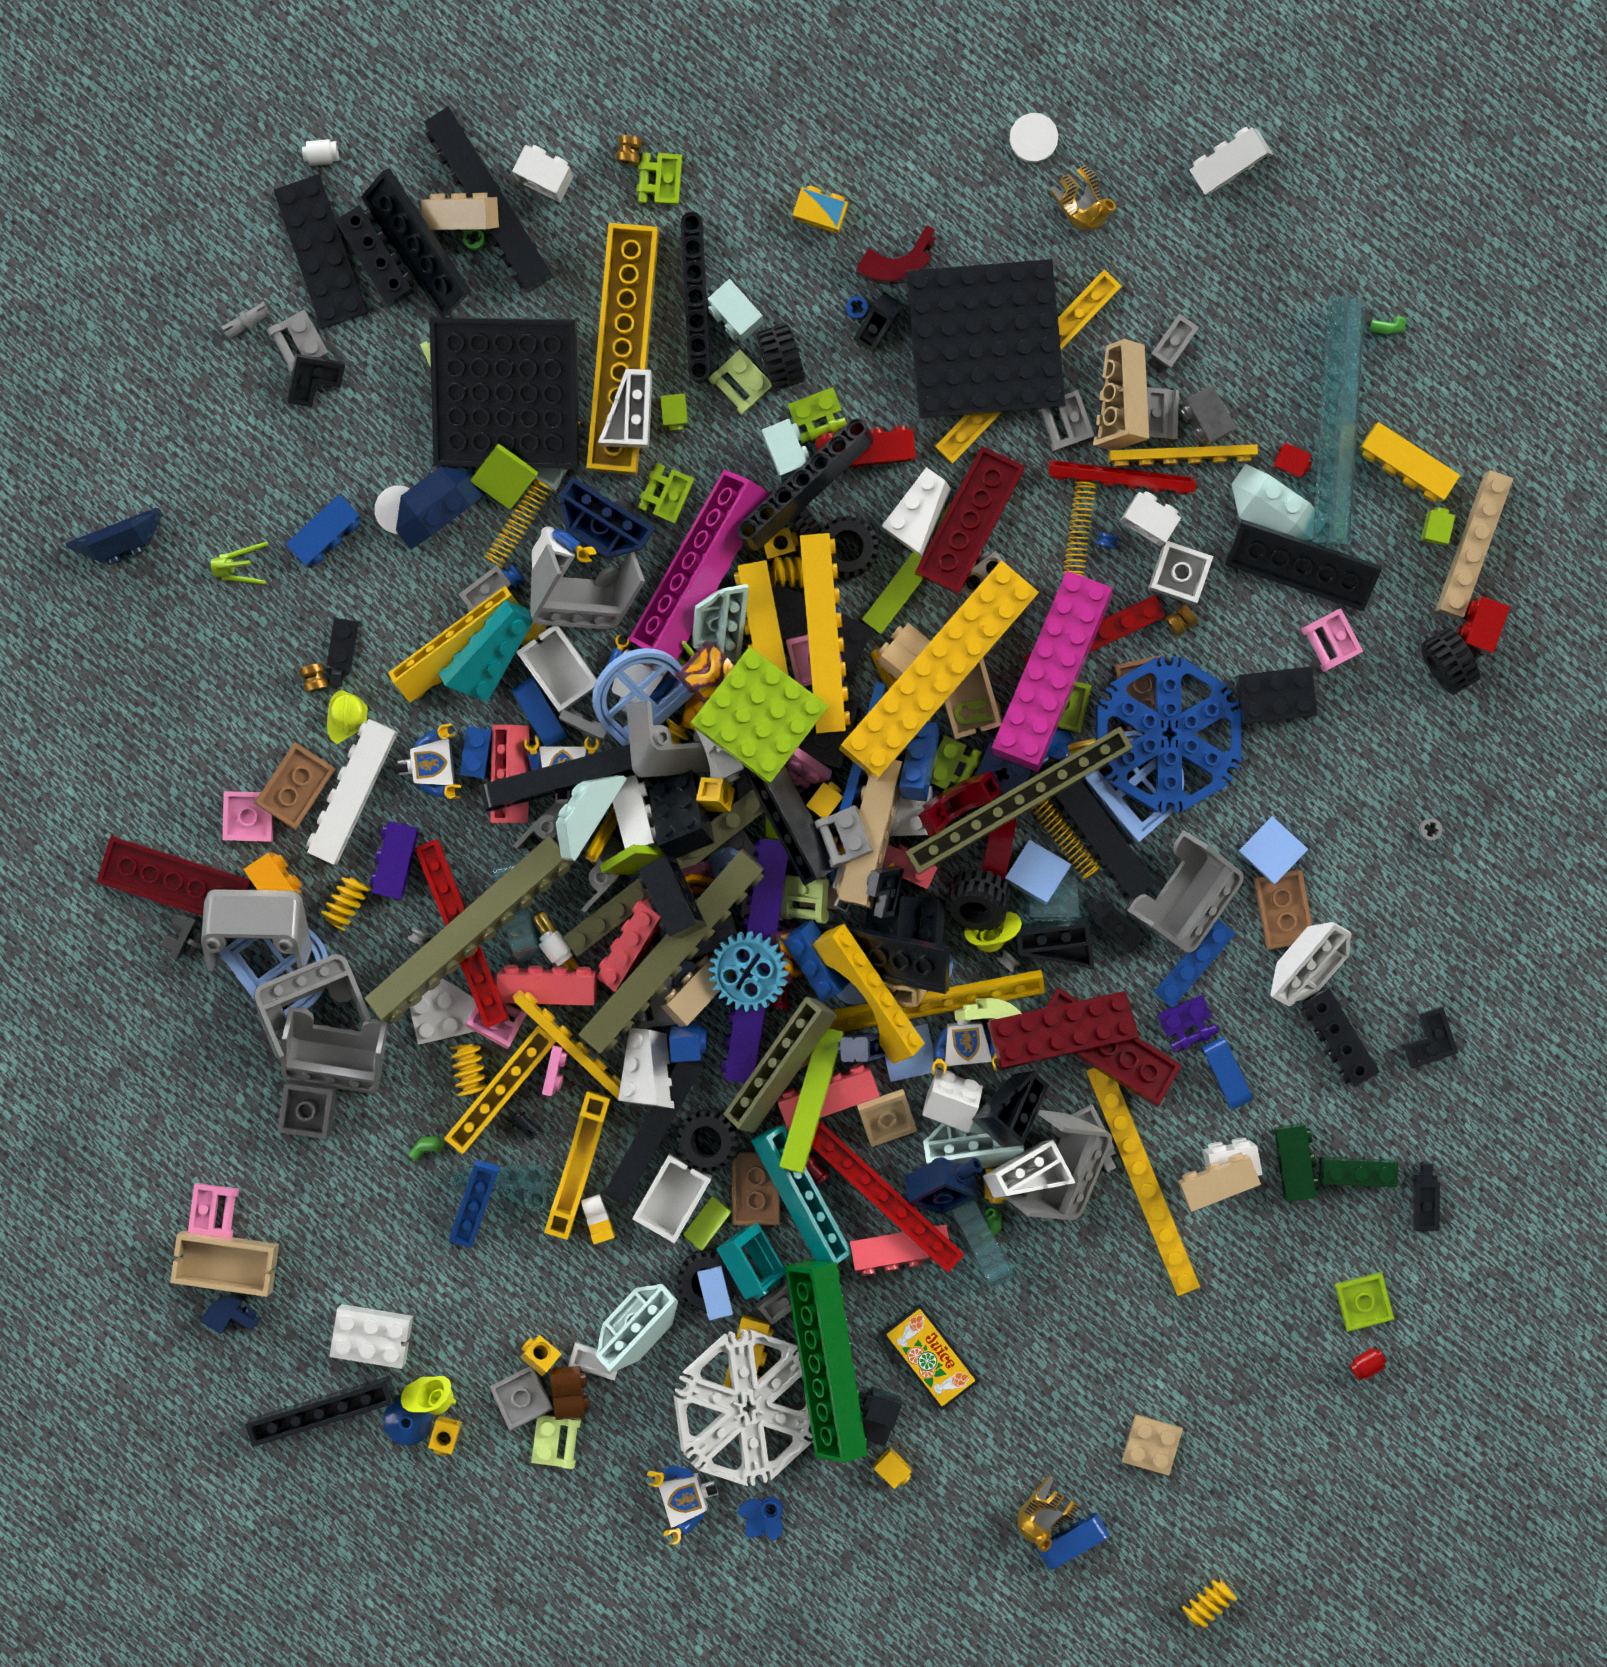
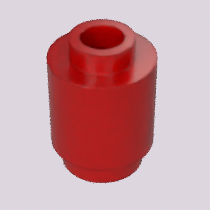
M1372 1347L1354 1358L1349 1366L1360 1382L1363 1379L1368 1380L1386 1369L1384 1363L1387 1360L1380 1349L1375 1351Z

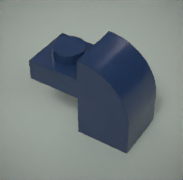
M227 1294L218 1298L209 1306L200 1322L222 1334L232 1319L252 1331L261 1318L256 1316L258 1313L249 1306L241 1307L245 1297L238 1294Z

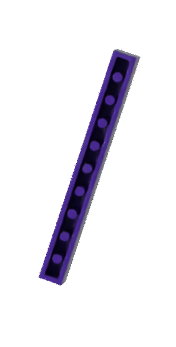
M762 837L760 842L755 843L754 856L758 857L757 862L764 867L761 872L764 877L753 887V890H748L746 904L751 905L750 914H745L743 929H747V933L752 931L753 938L762 933L763 941L770 937L769 945L772 947L776 944L789 856L780 839ZM740 949V953H743V959L749 960V952L745 949ZM760 953L756 954L752 964L746 968L747 972L740 980L737 989H741L745 979L751 975L752 968L761 957ZM761 963V970L764 973H770L769 965ZM748 983L749 991L757 993V986L753 983ZM761 1003L758 1011H755L753 1005H751L748 1012L745 1011L744 1005H741L738 1010H730L728 1024L733 1026L732 1033L727 1034L725 1048L729 1049L728 1058H723L721 1072L725 1073L724 1080L745 1083L757 1067L766 1010Z

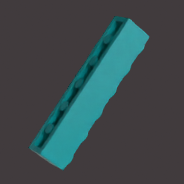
M784 1125L767 1129L751 1140L756 1152L814 1259L837 1262L838 1264L852 1254L847 1242L807 1168H805L804 1174H800L779 1167L788 1137Z

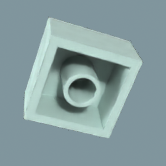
M730 279L708 298L710 315L717 322L722 320L725 323V331L734 341L738 338L743 342L763 324V315Z
M790 419L762 429L763 438L780 480L791 477L810 459L806 446L801 447L799 444L801 434L796 423L791 424Z

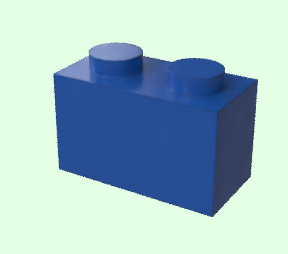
M467 726L460 775L487 779L492 749V730Z

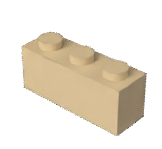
M445 193L430 194V199L421 200L422 217L431 230L491 229L499 227L497 197H487V193H472L473 198H466V193H453L451 198H445Z
M715 953L701 956L695 963L697 967L692 972L688 971L679 980L681 984L676 989L672 988L663 997L665 1001L660 1007L679 1027L688 1026L721 990H713L717 985V981L709 980L715 975V973L708 971L711 966L716 965L710 961L712 957H718ZM728 969L727 975L732 979L736 973L732 969Z
M1240 1152L1228 1157L1229 1161L1225 1163L1214 1162L1205 1166L1206 1170L1202 1172L1191 1171L1182 1175L1183 1179L1179 1180L1178 1183L1188 1209L1192 1212L1261 1185L1250 1156L1247 1154L1243 1155Z

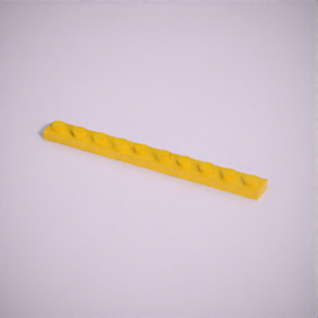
M1105 269L1058 317L1061 350L1122 287ZM1002 412L965 415L935 448L953 464Z
M1041 970L949 987V991L946 994L928 991L917 1006H899L908 1019L954 1011L963 1008V1005L976 1004V999L994 998L1006 1001L1045 993L1043 975ZM866 1003L832 1010L837 1017L829 1028L846 1032L877 1026V1021L870 1005Z
M1094 1067L1087 1069V1075L1177 1296L1200 1288L1118 1083Z

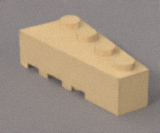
M1123 339L1106 346L1102 376L1105 378V386L1100 391L1099 398L1103 402L1101 415H1097L1096 425L1099 426L1098 437H1094L1093 446L1107 450H1118L1149 439L1145 345Z

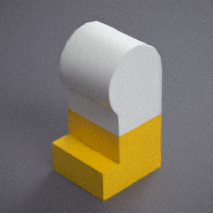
M601 1194L581 1200L593 1244L615 1238L616 1233Z

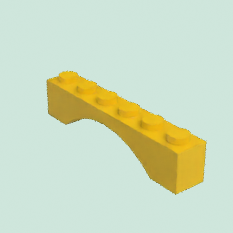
M842 924L824 932L812 944L825 965L845 976L865 997L877 1021L879 1045L892 1064L913 1057L925 1044L846 925Z
M590 1089L586 1093L567 1162L544 1231L546 1234L568 1240L571 1234L612 1096Z

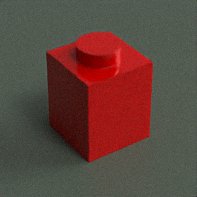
M1283 443L1272 468L1299 479L1302 475L1308 474L1312 466V462L1309 461L1312 454L1288 443Z

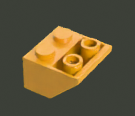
M267 853L243 869L257 890L293 891L299 895L302 894L299 889L302 887L301 882L295 875L288 873L286 868L289 865L281 854Z

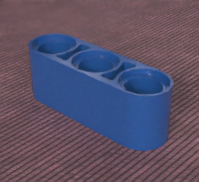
M531 677L512 688V691L544 746L553 747L567 739L568 735L561 727L562 724L554 711L551 710L542 690L537 686L534 677Z
M1224 1036L1201 1046L1202 1051L1205 1052L1208 1058L1207 1062L1213 1074L1217 1077L1219 1088L1228 1101L1229 1109L1234 1110L1253 1101L1251 1092Z
M1097 1513L1090 1514L1092 1517L1086 1520L1082 1519L1069 1526L1070 1529L1066 1532L1061 1531L1050 1538L1052 1541L1051 1547L1046 1552H1042L1036 1547L1048 1570L1061 1566L1104 1541L1109 1536L1106 1527Z

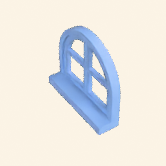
M651 648L632 650L614 659L601 672L593 689V709L602 726L624 746L630 744L628 724L622 728L612 717L635 696L641 702L651 701L653 726L663 723L702 687L700 685L699 687L697 685L693 687L686 681L685 678L692 674L686 673V669L668 653ZM641 663L660 665L639 685L624 672L627 668ZM667 669L678 680L665 696L653 701L643 689ZM617 677L631 692L608 711L606 704L607 693L610 685Z
M1138 731L1124 732L1130 742L1143 735ZM1156 756L1142 769L1134 768L1132 771L1135 775L1128 780L1134 786L1141 781L1151 794L1156 793V789L1146 779V776L1156 768ZM1182 768V790H1183V788H1184V773H1183V768ZM1099 771L1081 780L1133 844L1140 842L1173 812L1172 805L1167 803L1166 812H1153L1147 819L1141 822L1122 799L1125 793L1118 789L1115 791Z
M309 929L312 944L311 951H313L316 961L328 957L321 940ZM237 938L226 946L223 951L218 953L253 999L254 991L259 985L274 979L285 970L288 973L293 971L290 966L296 962L295 954H291L284 959L270 939H264L280 963L258 979L239 953L259 938ZM324 990L302 998L290 1007L308 1009L319 999ZM288 1007L286 1010H284V1014H285V1018H286V1019H287L289 1007Z

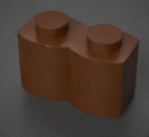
M581 1366L551 1368L550 1377L555 1419L585 1418L586 1410L590 1409L589 1395H584L583 1389L587 1388L586 1373H582Z

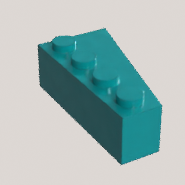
M506 599L484 622L485 626L477 634L474 633L469 639L470 642L461 652L458 651L452 657L453 661L446 668L443 667L438 674L445 686L486 703L488 702L533 623L532 616L526 608Z

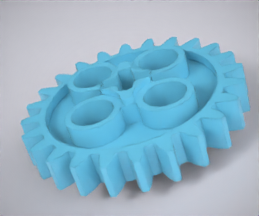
M752 931L747 933L746 938L742 932H739L737 939L730 935L728 937L729 943L723 940L720 943L722 949L716 948L714 950L718 957L710 959L716 965L708 969V971L715 973L709 980L717 981V985L713 990L721 989L722 991L719 999L727 996L726 1005L734 1001L736 1002V1010L741 1005H744L746 1012L750 1010L751 1005H753L755 1011H758L760 1003L765 1008L769 1006V1000L774 1003L777 1000L775 994L781 995L784 992L779 986L787 984V981L782 977L789 974L788 971L782 970L788 962L780 960L785 953L776 952L779 945L775 944L771 947L769 945L771 938L769 937L763 941L762 933L753 938ZM740 949H745L749 952V960H745L740 956ZM760 953L761 957L752 968L751 975L745 979L741 989H737L738 983L747 972L746 968L752 964L756 954ZM767 963L770 967V973H764L760 968V964ZM728 969L736 972L737 980H732L728 977ZM748 983L755 984L758 988V992H750L748 989Z

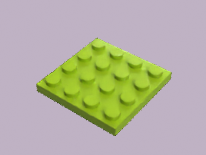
M749 646L691 721L690 725L770 785L829 706Z

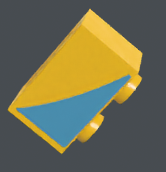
M808 186L807 189L801 187L792 215L793 220L839 234L848 208V202L844 201L845 198L833 193L830 196L822 194V190L813 186Z

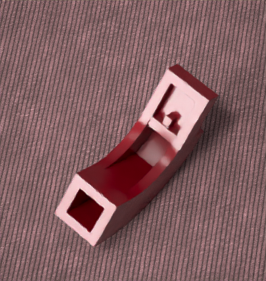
M926 225L914 248L900 258H886L868 248L856 269V274L879 284L889 285L905 282L906 271L924 269L930 262L931 255L924 251L925 249L930 251L937 239L933 237L935 229Z
M987 771L963 780L939 793L923 805L924 810L918 816L928 835L933 836L938 834L951 820L960 814L992 802L1002 791L992 771Z
M1017 818L987 836L981 869L983 871H991L994 875L998 874L1001 876V880L1006 878Z

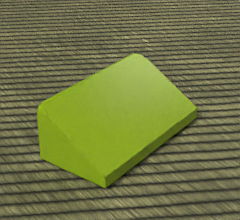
M712 1196L683 1235L698 1249L703 1251L732 1210Z

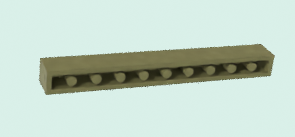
M1120 726L938 834L906 851V854L918 875L1129 753L1132 751L1133 746Z
M751 790L731 806L730 812H723L711 821L715 843L675 858L683 874L765 812L754 790ZM638 878L562 938L578 957L634 913L632 909L639 900L644 901L650 897L648 889L645 890L642 887Z
M548 836L364 999L382 1021L388 1024L397 1022L403 1017L404 1012L409 1007L417 1005L422 1000V996L426 992L435 989L443 977L456 971L459 963L465 958L474 955L484 941L491 940L500 927L509 924L517 912L531 905L534 897L548 890L558 876L566 874L574 861L561 858L559 843L551 836Z
M741 849L696 900L707 926L681 939L669 937L668 934L665 935L578 1035L599 1054L604 1049L609 1052L618 1042L615 1039L618 1033L622 1031L625 1034L634 1024L631 1020L636 1013L641 1016L650 1006L647 1002L653 994L658 997L667 987L664 981L669 976L674 979L682 970L679 964L685 958L690 961L699 950L696 945L701 940L706 942L715 931L712 927L717 921L722 924L731 914L728 909L735 902L739 905L748 895L745 892L748 886L751 884L755 887L764 877L761 874L764 867L746 851Z

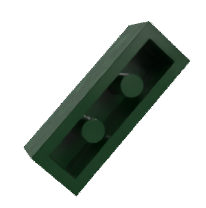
M1303 1123L1274 1127L1284 1200L1293 1202L1317 1198L1316 1191H1319V1182L1317 1176L1313 1177L1312 1167H1316L1314 1153H1310L1309 1143H1312L1310 1128L1306 1129V1125Z
M1320 1157L1319 1181L1323 1184L1397 1187L1398 1162L1389 1159Z

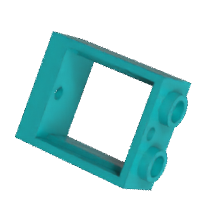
M758 1222L740 1230L716 1248L745 1300L753 1296L756 1299L763 1297L769 1292V1289L780 1284L781 1281L779 1279L786 1274L782 1263ZM745 1245L763 1277L760 1281L740 1248Z

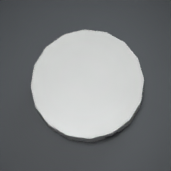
M1029 113L1015 121L1010 131L1009 142L1018 158L1025 162L1038 163L1053 154L1058 143V132L1050 118L1039 113Z
M392 486L385 489L378 496L375 503V516L378 523L386 531L398 534L396 524L400 497L410 488Z

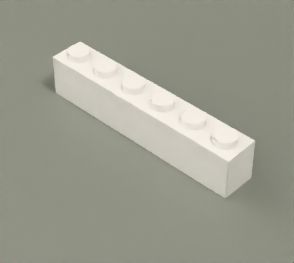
M368 719L367 723H362L358 731L360 739L357 745H352L347 756L350 758L347 767L343 766L338 774L337 779L340 782L337 789L333 788L327 799V802L330 804L326 811L321 812L317 820L319 828L316 834L312 833L308 839L307 846L309 849L307 853L333 865L338 864L398 734L397 731L371 719Z

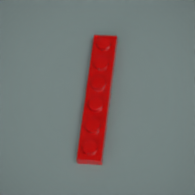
M1049 459L1048 475H1052V478L1057 480H1067V477L1077 478L1078 482L1091 483V480L1101 481V484L1106 486H1115L1118 483L1125 484V487L1131 489H1139L1140 486L1149 487L1150 490L1155 492H1163L1164 489L1174 490V493L1180 495H1187L1188 492L1195 493V477Z
M1156 595L1104 618L1089 653L1166 617ZM1031 653L1022 657L1026 665Z

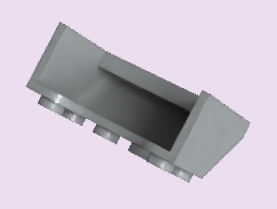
M1183 830L1173 847L1174 854L1182 860L1174 874L1155 900L1148 895H1140L1133 901L1127 911L1164 938L1189 953L1196 950L1242 885L1244 876L1242 871L1213 848Z
M289 1007L282 1035V1052L284 1056L281 1057V1075L286 1080L292 1082L374 1093L378 1090L386 1046L387 1023L379 1019L367 1020L362 1025V1032L353 1029L334 1028L328 1025H314V1016L308 1009Z

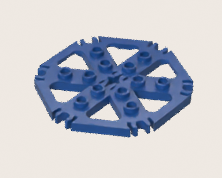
M1160 656L1158 665L1157 657L1108 684L1112 688H1104L1103 691L1109 694L1110 699L1105 701L1100 698L1097 701L1098 704L1095 705L1096 740L1107 734V722L1112 716L1142 733V736L1130 742L1133 746L1132 751L1107 765L1110 768V773L1104 779L1107 780L1116 776V779L1108 784L1155 812H1166V804L1170 803L1173 807V813H1177L1179 811V804L1180 812H1183L1229 785L1224 780H1233V777L1227 773L1229 767L1233 770L1240 768L1238 764H1241L1240 708L1231 711V708L1239 704L1238 700L1233 703L1227 701V695L1233 692L1232 689L1221 693L1223 688L1228 687L1227 684L1182 657H1171V665L1168 666L1164 662V656ZM1148 673L1155 676V711L1129 696L1126 691L1128 684ZM1185 674H1190L1207 684L1211 688V695L1181 713V678ZM1226 718L1229 720L1231 727V747L1227 752H1223L1194 734L1217 720ZM1167 727L1170 728V732L1174 733V737L1170 738V742L1167 741L1166 736H1163V732L1167 731ZM1156 756V793L1150 795L1129 783L1127 774ZM1182 758L1212 776V781L1209 785L1192 795H1187L1182 790Z

